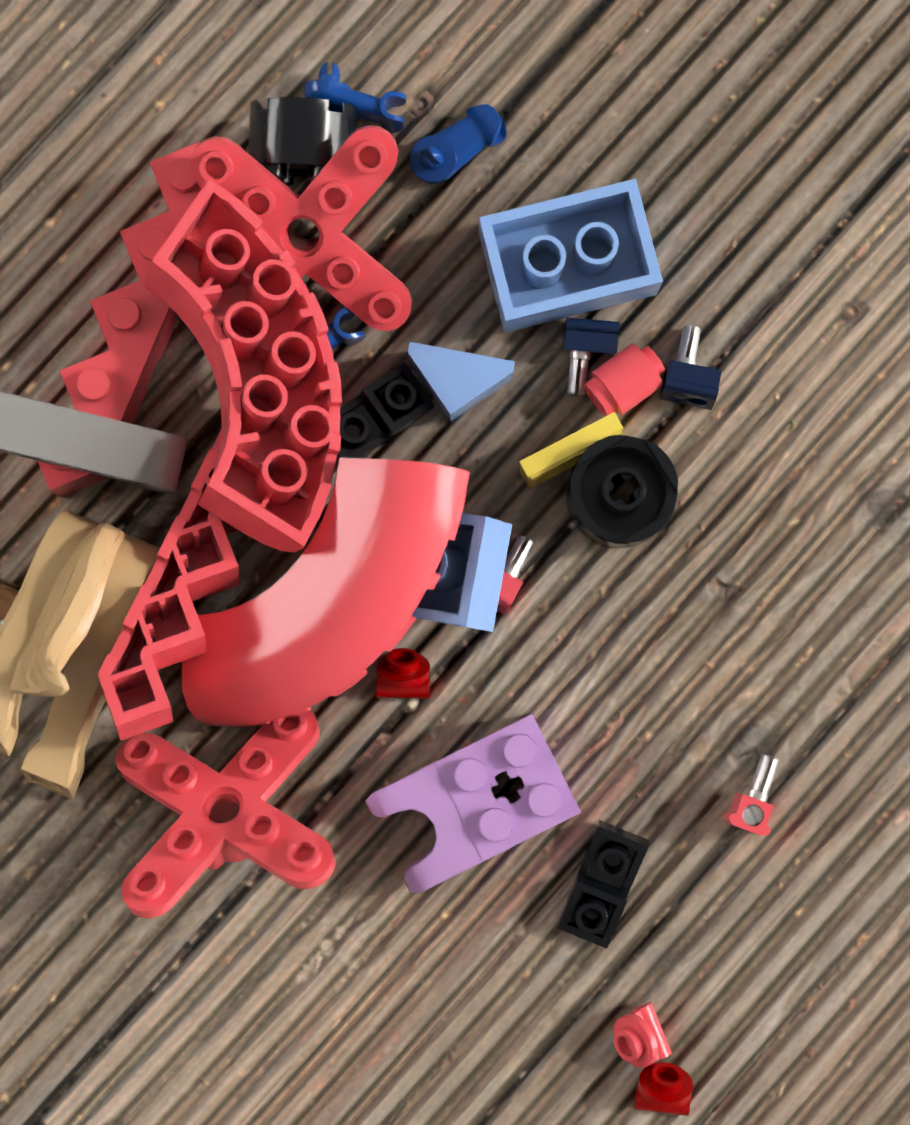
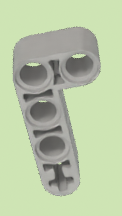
M0 391V452L120 480L121 483L147 490L176 493L187 447V438Z

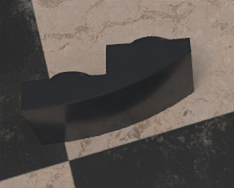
M403 363L363 388L359 396L340 407L339 435H341L340 451L337 454V464L339 458H364L435 407L406 363Z
M599 820L570 890L557 928L607 949L628 902V893L648 850L649 840Z

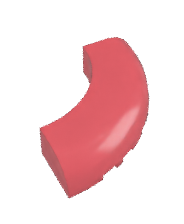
M209 178L151 261L144 287L162 299L191 330L207 357L218 388L222 421L220 449L215 469L198 505L264 545L280 551L295 553L303 549L321 516L332 486L331 482L337 454L340 451L341 435H339L342 392L338 363L334 362L332 348L327 336L329 329L322 309L314 293H309L305 283L295 270L296 262L289 251H282L262 227L263 221L245 204Z
M339 458L336 480L323 519L311 542L288 572L269 589L240 606L222 612L197 614L205 634L206 652L182 661V692L186 706L195 719L209 726L248 727L270 724V721L291 715L299 716L310 711L311 706L322 702L329 696L337 697L367 675L366 668L383 651H391L416 619L412 614L418 607L426 590H433L441 576L436 570L448 540L455 541L464 509L470 471L451 466L408 460Z

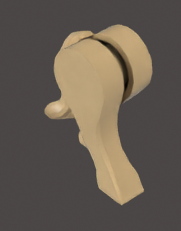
M66 509L57 515L47 529L33 557L23 584L0 626V753L10 757L18 736L19 711L23 695L54 697L42 736L28 747L21 771L28 782L74 800L84 773L85 749L93 726L106 701L97 674L107 654H110L123 628V622L142 584H145L157 560V553L160 548L127 535L122 530L108 523L100 524ZM67 663L64 673L62 674L61 671Z

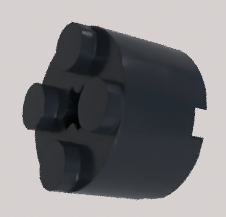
M304 97L268 98L267 109H264L257 100L250 102L248 154L287 186L294 185V176L308 177L313 180L350 134L356 130L357 108L351 104L343 103V113L329 111V100Z
M627 435L609 436L595 442L586 449L575 464L567 484L566 499L568 511L577 528L593 542L606 548L637 546L652 538L669 521L677 502L678 477L671 460L656 444ZM616 480L621 487L627 484L633 487L634 491L629 496L630 504L626 505L622 499L616 501L611 499L609 494L614 488L613 481Z

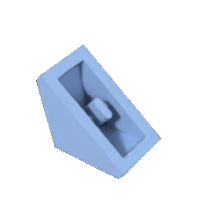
M409 342L408 360L450 422L512 381L515 361Z

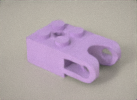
M529 714L373 792L365 800L370 812L377 817L386 818L394 813L412 809L424 813L434 824L436 840L433 849L418 861L410 864L405 872L404 882L411 893H421L581 813L533 714ZM501 772H506L510 778L519 776L521 779L522 787L516 789L519 796L512 801H508L504 795L495 798L492 793L491 787L498 785L495 777Z

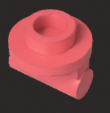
M652 1002L641 1004L633 1008L632 1012L616 1020L613 1030L615 1049L622 1059L633 1066L645 1068L655 1061L664 1059L672 1054Z

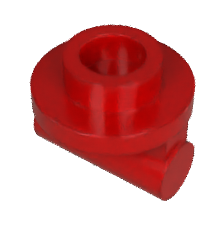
M397 648L377 661L376 698L430 699V664L423 655L409 648Z
M658 1062L650 1064L640 1073L638 1087L635 1089L634 1109L688 1116L693 1091L691 1077L685 1070L672 1063Z

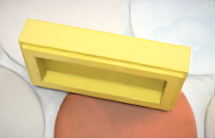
M613 412L519 461V469L528 488H533L574 467L584 451L595 442L609 436L622 435L623 426L616 413Z

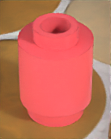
M631 343L592 371V379L583 384V387L595 407L604 417L613 412L622 416L663 387L660 375L665 372V368L656 353L649 346L640 349L636 344Z

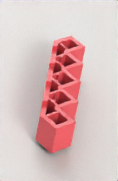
M199 142L149 162L169 211L120 231L139 281L90 300L110 350L60 370L75 410L131 424L136 419L148 391L147 385L158 360L162 358L177 322V313L162 299L145 288L144 284L151 261L202 189L193 179L190 170V159L195 148L200 144ZM38 461L49 491L61 498L108 479V477Z
M221 431L212 449H209L191 485V491L179 515H176L157 553V560L145 584H142L110 654H107L97 674L120 741L173 722L171 706L157 670L206 652L205 634L193 601L239 585V566L226 535L238 531V529L198 505L216 466L220 449Z

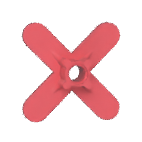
M372 125L355 130L300 195H297L238 144L226 137L214 136L205 139L197 145L190 159V170L193 179L203 188L208 179L211 178L245 204L263 221L262 227L282 251H289L296 262L294 268L301 279L307 274L363 322L376 330H394L406 322L412 306V298L408 288L342 232L389 177L397 164L399 150L396 140L389 131L380 126ZM300 218L308 219L318 228L319 236L312 239H304L293 231L291 222Z
M312 711L299 716H287L270 721V724L262 725L220 773L162 737L152 733H141L130 737L122 743L117 751L115 760L121 776L131 785L180 815L123 881L122 897L133 915L141 918H155L165 914L179 901L207 868L216 870L224 862H239L248 858L290 886L298 889H312L322 885L330 878L335 869V857L330 843L321 835L266 802L319 740L320 728Z

